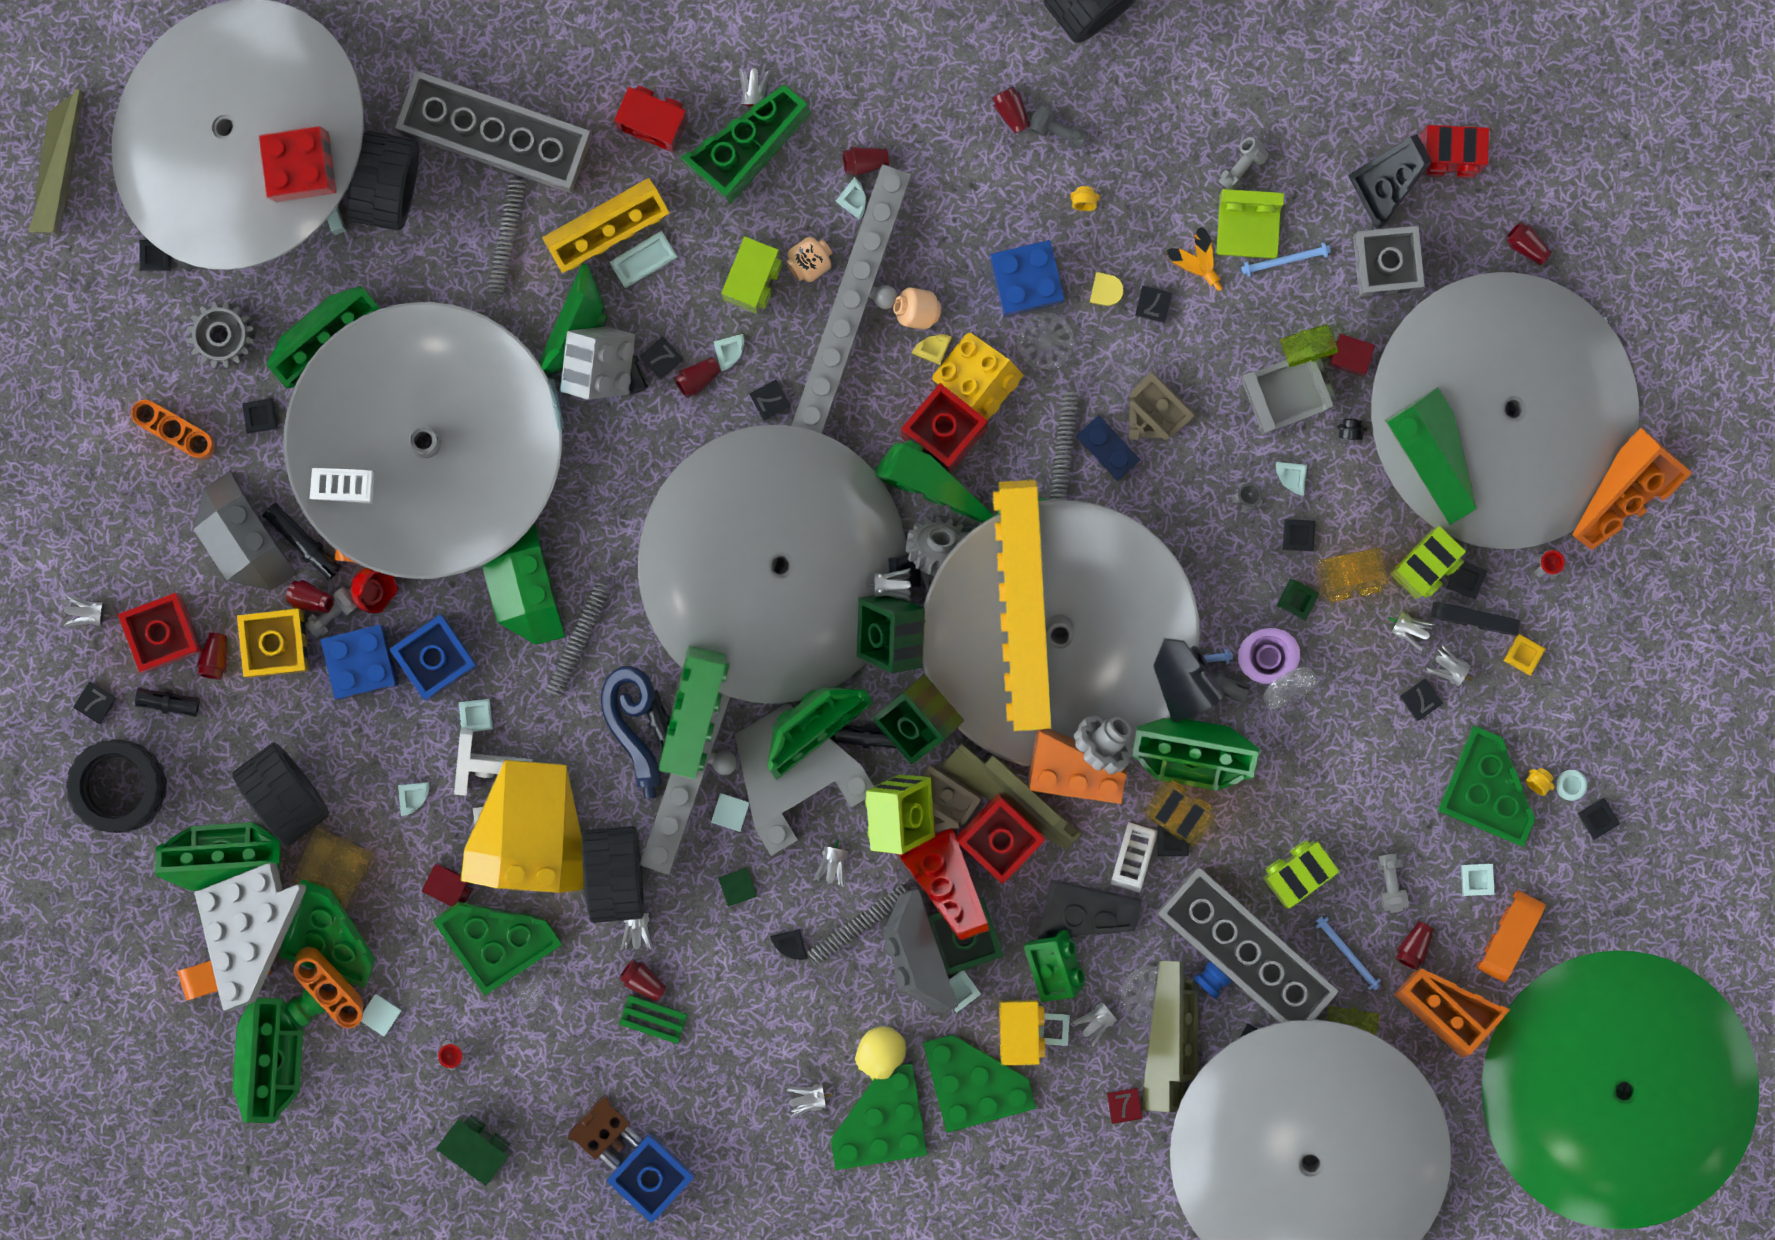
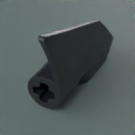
M1164 638L1153 667L1173 722H1178L1213 707L1221 701L1224 693L1209 671H1207V662L1196 646L1189 648L1184 640Z

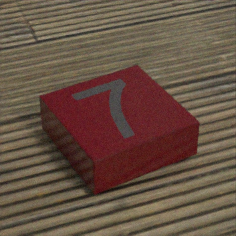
M1138 1088L1107 1093L1112 1124L1143 1119Z

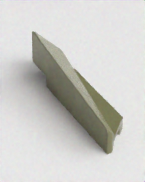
M75 89L72 95L48 112L34 202L37 205L29 227V233L56 237L61 235L64 208H67L84 92L81 89Z
M962 742L941 765L943 770L990 801L999 792L1044 834V837L1064 850H1067L1081 835L1075 827L1035 791H1029V786L994 754L985 763Z
M1161 961L1159 963L1141 1109L1143 1111L1177 1112L1182 1098L1187 1091L1186 1081H1193L1198 1074V986L1193 979L1186 978L1183 973V961Z

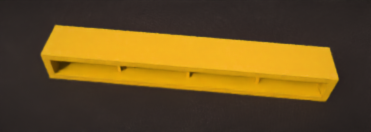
M1036 480L999 482V491L993 492L994 511L1000 510L1001 522H995L996 541H1002L1003 552L997 553L998 571H1004L1005 583H999L1000 602L1006 601V613H1000L1001 632L1008 631V643H1002L1003 662H1009L1010 673H1004L1005 692L1011 691L1012 703H1006L1007 722L1013 721L1014 731L1051 729Z

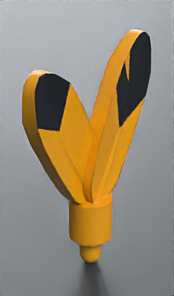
M1198 228L1194 237L1196 256L1179 248L1167 250V256L1172 263L1195 275L1204 277L1211 287L1214 285L1218 291L1222 290V286L1219 283L1221 279L1213 270L1214 260L1210 235L1204 228Z

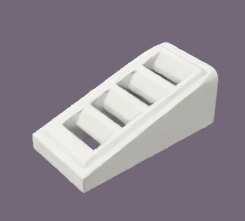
M312 468L310 499L373 503L375 472L372 470ZM321 476H327L325 493H319ZM333 476L338 477L337 493H332ZM345 477H350L349 494H344ZM357 478H362L361 494H356Z
M1128 822L1111 885L1140 893L1158 830ZM1131 834L1149 839L1148 844L1130 840ZM1127 847L1145 851V855L1141 856L1127 852ZM1124 858L1141 863V868L1123 864ZM1124 871L1137 875L1138 879L1135 880L1121 876L1120 872Z

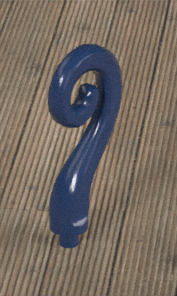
M621 666L615 669L603 684L601 691L602 713L610 731L633 761L637 787H643L644 799L656 798L655 786L661 785L658 763L652 751L623 720L617 700L620 686L626 682L634 683L639 688L641 694L640 701L635 703L630 694L623 693L619 697V702L626 714L639 717L646 714L652 708L655 698L654 687L650 678L642 670L632 666Z

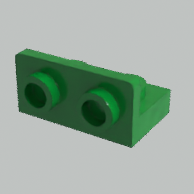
M1068 930L1060 931L1056 937L1027 941L1023 946L1041 1002L1074 998L1085 986V974L1083 969L1079 967L1076 957V945L1070 938Z

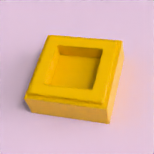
M1518 634L1503 661L1531 676L1546 648Z

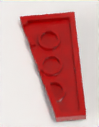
M953 828L935 834L934 838L904 854H897L960 940L990 930Z

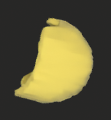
M880 1026L869 1030L862 1037L857 1048L855 1061L858 1068L872 1078L888 1079L904 1061L906 1056L905 1039L891 1027Z

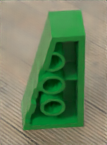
M785 85L751 107L752 109L749 112L728 123V126L714 136L711 135L704 140L702 145L692 152L689 151L680 157L685 166L730 204L734 202L812 113L807 103Z
M688 646L659 762V771L693 779L696 778L697 770L703 772L707 753L702 752L705 741H711L715 725L710 723L712 713L719 710L722 694L718 693L721 681L726 682L730 664L725 663V654Z

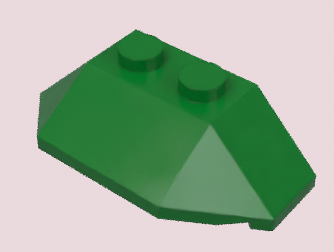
M582 263L539 360L541 369H543L547 378L563 371L567 331L604 327L608 315L603 314L605 307L590 268Z
M362 286L327 297L281 336L266 366L285 388H294L308 362L327 340L349 323L379 310V306Z
M535 522L528 532L511 548L497 558L482 565L497 623L531 643L538 645L564 638L565 633Z
M821 686L818 690L808 692L802 698L801 703L794 709H788L780 714L777 722L773 724L767 765L773 777L778 780L871 706L873 702L865 689Z
M1170 717L1169 719L1161 718L1137 727L1132 757L1136 761L1138 760L1156 780L1219 791L1235 785L1244 779L1254 778L1260 748L1229 726L1189 719L1173 722Z
M253 822L190 826L173 836L165 844L162 843L156 847L155 875L190 891H199L268 863H276L277 869H280L281 842Z
M257 997L255 1002L248 1004L236 1027L232 1089L243 1122L275 1123L279 1115L289 1106L300 1091L304 1029L292 1017L283 998Z

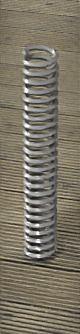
M510 175L511 180H509L510 184L507 190L509 194L506 195L507 199H505L506 204L504 206L506 208L503 209L505 213L502 214V223H500L502 227L499 228L501 232L498 233L500 237L497 238L498 242L496 244L498 246L495 247L497 251L494 252L496 256L493 257L495 261H493V270L490 271L493 275L490 276L491 280H489L490 285H488L489 289L487 292L491 295L494 294L493 292H505L493 287L506 288L505 285L494 283H507L505 280L496 279H507V276L496 273L508 274V271L498 270L497 268L509 269V266L499 265L498 263L511 264L509 261H503L499 258L512 259L509 256L500 255H512V252L502 251L501 249L513 250V247L503 246L502 244L514 245L513 242H507L502 239L515 240L513 237H506L504 235L516 236V233L506 232L505 230L517 231V229L505 225L518 226L517 223L507 222L506 220L518 222L519 219L511 218L507 215L519 217V214L510 213L509 211L521 212V210L509 206L522 207V205L511 203L510 201L520 203L523 201L511 196L523 198V195L512 192L524 193L525 191L514 189L513 187L526 188L525 185L515 184L514 182L527 183L525 180L516 179L513 175Z
M1065 392L1062 394L1064 398L1061 399L1063 403L1060 404L1062 406L1060 408L1062 411L1060 413L1061 417L1059 418L1061 422L1058 423L1060 426L1057 433L1059 436L1056 438L1058 446L1055 447L1058 451L1055 452L1057 456L1054 457L1056 461L1053 462L1055 470L1052 472L1054 480L1051 481L1053 485L1050 486L1052 488L1050 491L1051 495L1049 496L1050 500H1066L1056 499L1055 497H1067L1066 494H1057L1055 492H1068L1067 489L1056 488H1067V484H1057L1056 482H1069L1067 479H1058L1069 478V475H1059L1058 473H1070V470H1060L1058 468H1070V465H1060L1059 463H1071V461L1059 458L1071 459L1072 456L1059 453H1073L1071 450L1061 449L1073 448L1070 445H1062L1073 444V441H1064L1062 439H1074V436H1064L1062 434H1075L1074 431H1064L1063 429L1076 428L1075 426H1065L1063 424L1075 425L1076 422L1063 419H1077L1074 416H1065L1078 414L1077 412L1066 411L1078 409L1077 407L1066 406L1078 405V402L1066 401L1079 400L1078 397L1067 396H1077V392Z
M599 582L595 583L597 587H593L594 591L591 592L593 596H589L590 600H587L588 604L585 605L586 609H583L582 618H578L580 622L576 623L579 627H574L576 631L572 632L575 636H570L572 640H568L569 644L566 645L568 649H564L565 653L562 654L564 658H560L561 662L558 663L560 667H556L557 671H554L556 676H551L553 680H550V683L552 685H547L549 689H545L548 694L563 695L561 692H558L565 691L563 687L567 685L562 682H569L567 678H571L569 675L573 673L571 669H575V666H573L577 664L575 660H579L577 656L581 655L577 651H583L581 647H585L584 643L576 641L588 642L585 638H589L588 634L592 633L589 629H594L592 625L596 624L592 620H598L596 616L600 615L599 612L591 611V609L602 611L600 607H604L603 603L606 602L604 598H608L607 594L610 593L608 589H602V587L608 588V585Z
M900 885V889L896 888V892L892 890V895L888 893V898L884 896V900L880 899V903L876 902V906L872 905V909H867L868 912L864 910V915L860 913V918L856 916V921L852 919V923L848 922V926L844 925V929H839L840 932L836 930V935L832 933V938L828 936V941L824 939V943L830 949L823 942H820V946L816 945V949H811L812 952L808 950V955L814 959L813 964L816 965V962L820 964L821 960L825 961V957L829 958V955H833V952H837V949L840 950L841 946L844 947L845 943L849 944V940L853 941V937L857 938V935H861V932H865V929H869V926L873 927V923L877 924V920L881 921V917L885 918L884 913L889 915L897 901L893 896H896L898 899V894H903L902 891L908 892L907 889Z

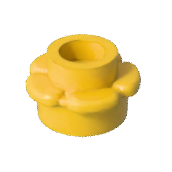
M1077 187L1076 191L1070 194L1072 207L1078 211H1093L1097 208V201L1100 200V195L1095 194L1092 187Z
M1543 768L1529 770V776L1525 783L1531 790L1541 796H1545L1549 790H1554L1555 786L1552 783L1554 778L1547 770Z

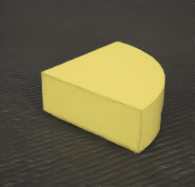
M939 334L927 337L915 346L912 354L940 365L952 336Z

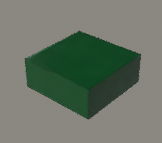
M1289 579L1276 606L1306 621L1319 593L1294 579Z
M748 868L718 877L728 907L757 897Z

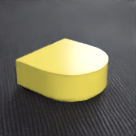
M1096 272L1090 303L1102 306L1117 304L1123 295L1121 281L1113 275Z

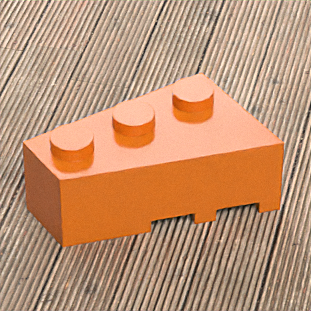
M1052 729L1036 730L1028 777L1029 791L1121 804L1126 770L1124 768L1121 772L1113 775L1106 772L1105 769L1097 771L1084 760V753L1076 748L1073 738L1065 734L1062 735Z
M1424 969L1414 971L1393 994L1461 1058L1470 1056L1510 1011L1506 1007L1496 1005L1484 999V997L1466 991L1456 984Z

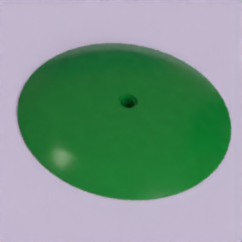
M1621 950L1603 951L1582 955L1549 969L1523 989L1508 1006L1510 1011L1496 1026L1485 1056L1482 1073L1483 1112L1489 1135L1501 1161L1512 1177L1534 1199L1553 1212L1585 1225L1606 1229L1644 1228L1670 1221L1693 1210L1710 1198L1732 1175L1743 1158L1756 1124L1759 1107L1758 1068L1751 1042L1739 1017L1724 997L1706 980L1674 961L1653 954ZM1626 1082L1629 1085L1630 1092L1626 1098L1619 1099L1615 1093L1618 1084Z

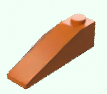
M1640 428L1619 450L1572 535L1589 549L1593 550L1622 529V520L1634 514H1637L1638 517L1645 514L1647 510L1644 504L1657 495L1662 501L1674 493L1692 472L1655 438Z

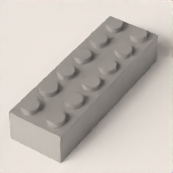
M416 70L395 127L400 135L571 194L574 191L593 137L587 129Z
M1196 867L1156 912L1159 917L1218 967L1279 1023L1294 1020H1315L1339 992L1199 867Z

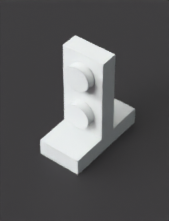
M461 728L454 794L467 795L469 771L475 772V776L492 778L494 774L499 773L504 760L532 762L533 759L471 753L473 729Z

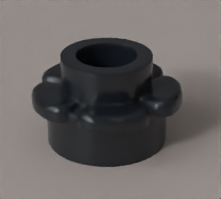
M1343 419V424L1337 425L1339 438L1363 440L1364 431H1367V427L1361 425L1362 420Z

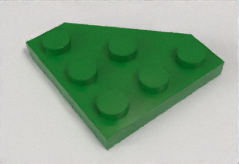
M1472 726L1437 811L1520 847H1524L1535 821V816L1523 792L1524 789L1510 760L1503 738L1479 727Z
M302 879L300 884L305 885L306 891L283 939L279 957L295 962V957L299 950L304 947L316 948L348 983L365 989L370 980L376 958L332 890ZM309 961L301 963V965L311 969L316 967L314 963Z
M458 902L433 919V923L484 996L562 946L560 939L545 917Z
M953 1034L923 1042L947 1133L1036 1109L1029 1079L1006 1065H1002L1001 1062Z
M912 1063L899 1065L888 1079L874 1078L831 1138L835 1170L927 1156Z

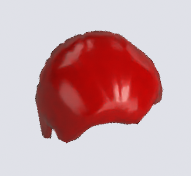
M369 568L361 569L356 573L351 582V595L354 603L366 613L383 612L399 590L394 579L395 576L380 573Z

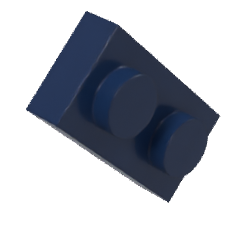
M1099 415L1076 435V438L1117 481L1140 461L1138 456Z

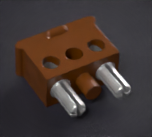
M607 1095L602 1096L568 1133L570 1141L574 1140L595 1160L600 1157L613 1170L617 1168L616 1165H620V1161L607 1148L611 1146L619 1153L625 1146L617 1137L621 1134L634 1147L638 1146V1143L642 1141L628 1127L630 1121L609 1102ZM615 1117L620 1120V1123L612 1125L610 1120ZM602 1129H607L609 1135L603 1137L599 1132ZM596 1140L599 1145L596 1148H591L589 1142Z

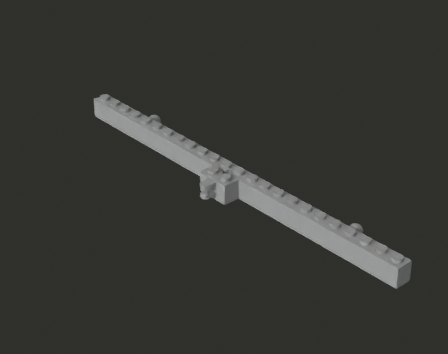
M883 164L880 168L792 426L823 434L869 299H873L874 303L881 309H890L893 307L896 297H898L896 290L892 286L882 285L876 288L874 284L911 180V174ZM776 557L772 562V569L774 572L776 571L780 557ZM722 694L718 712L713 711L710 723L715 725L711 741H705L702 752L707 753L703 772L697 770L695 779L671 773L640 862L641 866L667 875L671 874L708 764L713 765L714 770L721 775H729L736 769L737 760L733 753L726 750L718 753L713 752L732 697Z

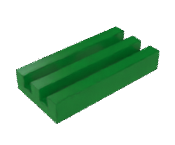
M629 995L619 1025L678 1044L688 1014ZM635 1003L679 1018V1022L675 1024L631 1009L632 1004ZM631 1015L676 1030L673 1036L627 1020L628 1016Z

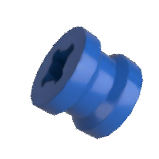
M1211 961L1207 962L1202 974H1197L1193 978L1215 1000L1220 995L1222 987L1228 986L1232 982Z

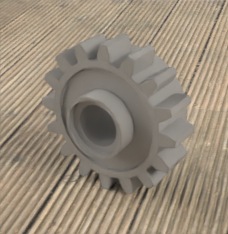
M212 302V309L209 310L203 306L200 307L202 314L199 317L192 315L191 318L195 322L194 326L187 327V331L192 333V338L187 339V343L195 345L191 352L192 355L199 356L202 354L200 362L206 365L211 360L213 369H218L220 363H223L226 369H230V361L233 360L239 365L242 364L239 356L241 354L250 356L251 353L246 349L247 344H255V341L249 338V334L255 332V328L246 326L251 318L248 315L239 317L242 309L237 306L231 311V306L228 302H224L222 308H219L216 302ZM220 328H226L228 331L227 339L222 343H216L214 341V333Z
M936 517L935 522L924 518L923 525L916 522L914 529L908 532L905 552L909 553L908 560L913 561L916 568L922 572L935 576L949 553L970 532L962 533L963 525L953 526L952 519L943 523L940 517Z

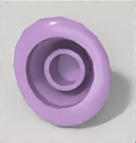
M1265 628L1251 633L1243 640L1238 650V663L1243 673L1253 681L1262 684L1278 683L1287 679L1296 670L1300 661V647L1295 638L1288 632L1277 628Z

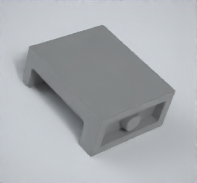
M1312 349L1259 371L1242 375L1240 378L1262 435L1334 407L1332 401L1336 400L1335 393L1330 383L1325 384L1321 374L1325 371L1323 362L1319 354L1314 356Z

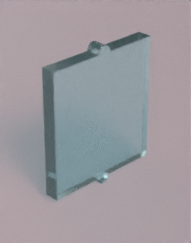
M557 378L548 379V385L557 429L560 430L566 428Z

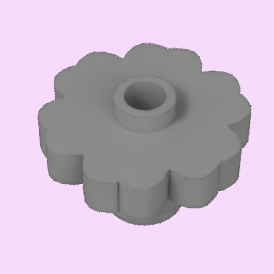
M1098 715L1086 717L1078 725L1079 729L1074 733L1075 746L1084 753V760L1092 765L1097 771L1105 769L1106 772L1113 775L1121 772L1129 764L1128 760L1133 756L1132 744L1129 740L1131 728L1125 720L1114 717L1103 721Z

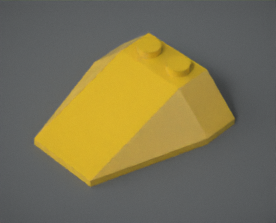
M504 760L464 848L461 881L500 889L555 893L584 889L582 835L566 765Z

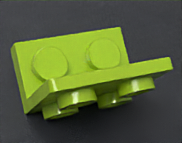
M1222 189L1219 197L1216 254L1220 256L1277 258L1280 211L1284 204V193Z

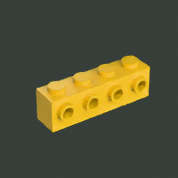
M647 178L542 238L560 271L564 273L578 267L582 262L594 255L605 252L619 241L632 237L637 231L646 226L659 222L670 213L651 179Z

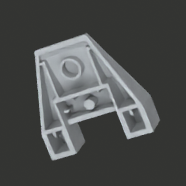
M788 703L735 734L754 827L771 856L798 841L783 815L784 812L836 782L851 808L866 799V791L874 787L862 765L830 738L776 780L767 767L772 729L780 714L788 709H794Z

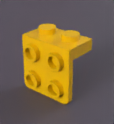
M967 333L936 370L932 379L937 385L939 383L943 384L986 420H989L999 410L1000 405L1010 392L1017 388L1019 381L1024 375L1007 357L974 334Z

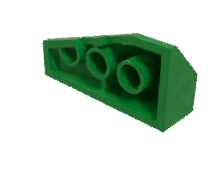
M1437 387L1386 418L1385 422L1449 525H1452L1476 510V504L1455 414Z
M906 440L905 444L894 443L874 469L877 474L876 477L881 479L882 482L905 492L909 491L915 494L920 492L924 494L923 498L941 506H946L947 504L951 506V511L980 523H984L994 517L932 456L922 452L923 446L915 442Z

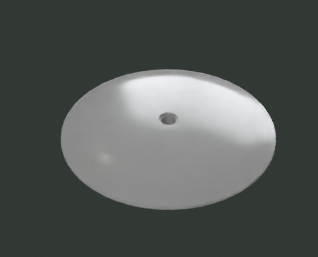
M231 0L214 4L191 14L167 30L143 55L133 70L119 102L112 133V165L117 190L127 213L139 231L153 245L173 258L196 267L213 270L244 269L261 265L286 254L307 240L328 219L341 201L358 163L364 131V110L362 94L353 65L337 39L321 23L292 6L276 1ZM233 126L231 133L228 135V130ZM321 126L327 130L330 138L337 193L282 202H274L266 197L259 135Z
M1495 272L1467 277L1444 286L1420 302L1402 320L1393 332L1378 363L1371 398V420L1377 452L1384 470L1399 495L1417 515L1434 528L1440 526L1448 535L1462 542L1493 549H1519L1551 542L1576 529L1619 450L1638 431L1639 399L1634 372L1627 353L1611 326L1594 307L1566 287L1550 280L1522 273ZM1437 387L1455 414L1476 504V510L1452 525H1449L1385 422L1386 418ZM1507 402L1512 403L1515 407V414L1512 418L1505 412Z
M413 302L382 308L356 319L335 333L318 349L300 375L291 395L284 426V456L290 485L298 504L316 531L331 546L356 563L380 573L410 579H434L468 572L490 562L511 548L528 532L546 506L555 486L562 454V426L557 400L549 379L529 349L515 335L490 318L466 308L436 302ZM428 434L432 436L431 446L424 450L417 447L418 438L421 435ZM312 468L374 471L373 503L310 499ZM327 476L320 477L319 493H325ZM333 476L332 493H337L338 477ZM345 477L344 494H349L350 477ZM357 478L356 494H361L362 478Z
M760 425L732 431L711 440L684 459L669 475L655 496L644 521L638 551V580L643 606L654 633L671 658L683 669L688 646L725 654V663L730 664L726 682L721 681L718 692L732 698L757 703L799 701L808 692L818 690L821 686L836 687L859 671L867 662L856 657L858 600L860 597L875 595V587H866L865 584H875V573L889 574L888 558L907 556V552H905L906 538L900 515L894 500L881 479L876 477L875 471L860 456L835 439L816 431L787 425ZM776 557H780L783 561V568L778 573H775L772 569V562Z
M1077 500L1039 501L1051 729L1062 735L1065 734L1075 741L1074 733L1079 729L1078 725L1086 717L1098 715L1103 721L1119 717L1125 720L1131 728L1129 740L1132 744L1131 749H1133L1138 726L1161 718L1169 719L1171 717L1153 667L1164 638L1184 640L1189 648L1196 646L1199 649V615L1191 585L1180 563L1168 547L1149 529L1131 517L1095 503ZM998 514L982 523L963 538L938 569L924 603L926 622L924 623L923 664L926 676L965 720L957 727L965 736L995 756L1012 763L1030 767L1036 730L1014 731L1013 721L1007 722L1006 703H1012L1011 691L1005 692L1004 673H1010L1009 662H1003L1002 643H1008V631L1001 632L1000 613H1006V601L1000 602L999 583H1005L1004 571H998L997 553L1003 552L1002 541H996L995 522H1001V514ZM1056 627H1064L1068 631L1062 638L1052 636L1051 632Z
M1294 1020L1266 1026L1240 1037L1213 1056L1199 1071L1182 1098L1175 1116L1171 1134L1170 1165L1173 1185L1179 1204L1187 1221L1201 1240H1422L1438 1215L1446 1195L1451 1168V1142L1445 1115L1434 1090L1420 1070L1401 1051L1374 1034L1351 1025L1324 1020ZM1307 1155H1315L1319 1159L1314 1165H1306L1302 1160Z

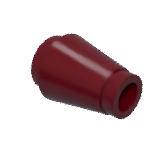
M1014 86L992 97L995 103L993 107L1010 129L1013 130L1014 134L1031 126L1020 91L1016 92Z
M850 146L849 150H843V167L846 175L853 174L856 177L878 170L882 164L889 166V156L886 148Z
M1522 221L1505 238L1510 244L1509 248L1536 262L1539 266L1552 253L1530 224L1525 225Z
M710 357L707 360L678 371L679 375L674 378V381L686 398L692 395L696 397L721 373V368L715 359Z
M305 580L293 581L286 592V601L293 609L329 613L334 605V597Z
M214 632L209 633L196 665L199 668V676L221 680L223 673L227 672L226 635Z
M1418 921L1397 948L1398 954L1395 959L1411 969L1418 970L1420 964L1424 965L1434 929Z
M634 959L627 964L619 977L624 982V987L654 1001H657L662 996L667 987L642 961L637 962Z

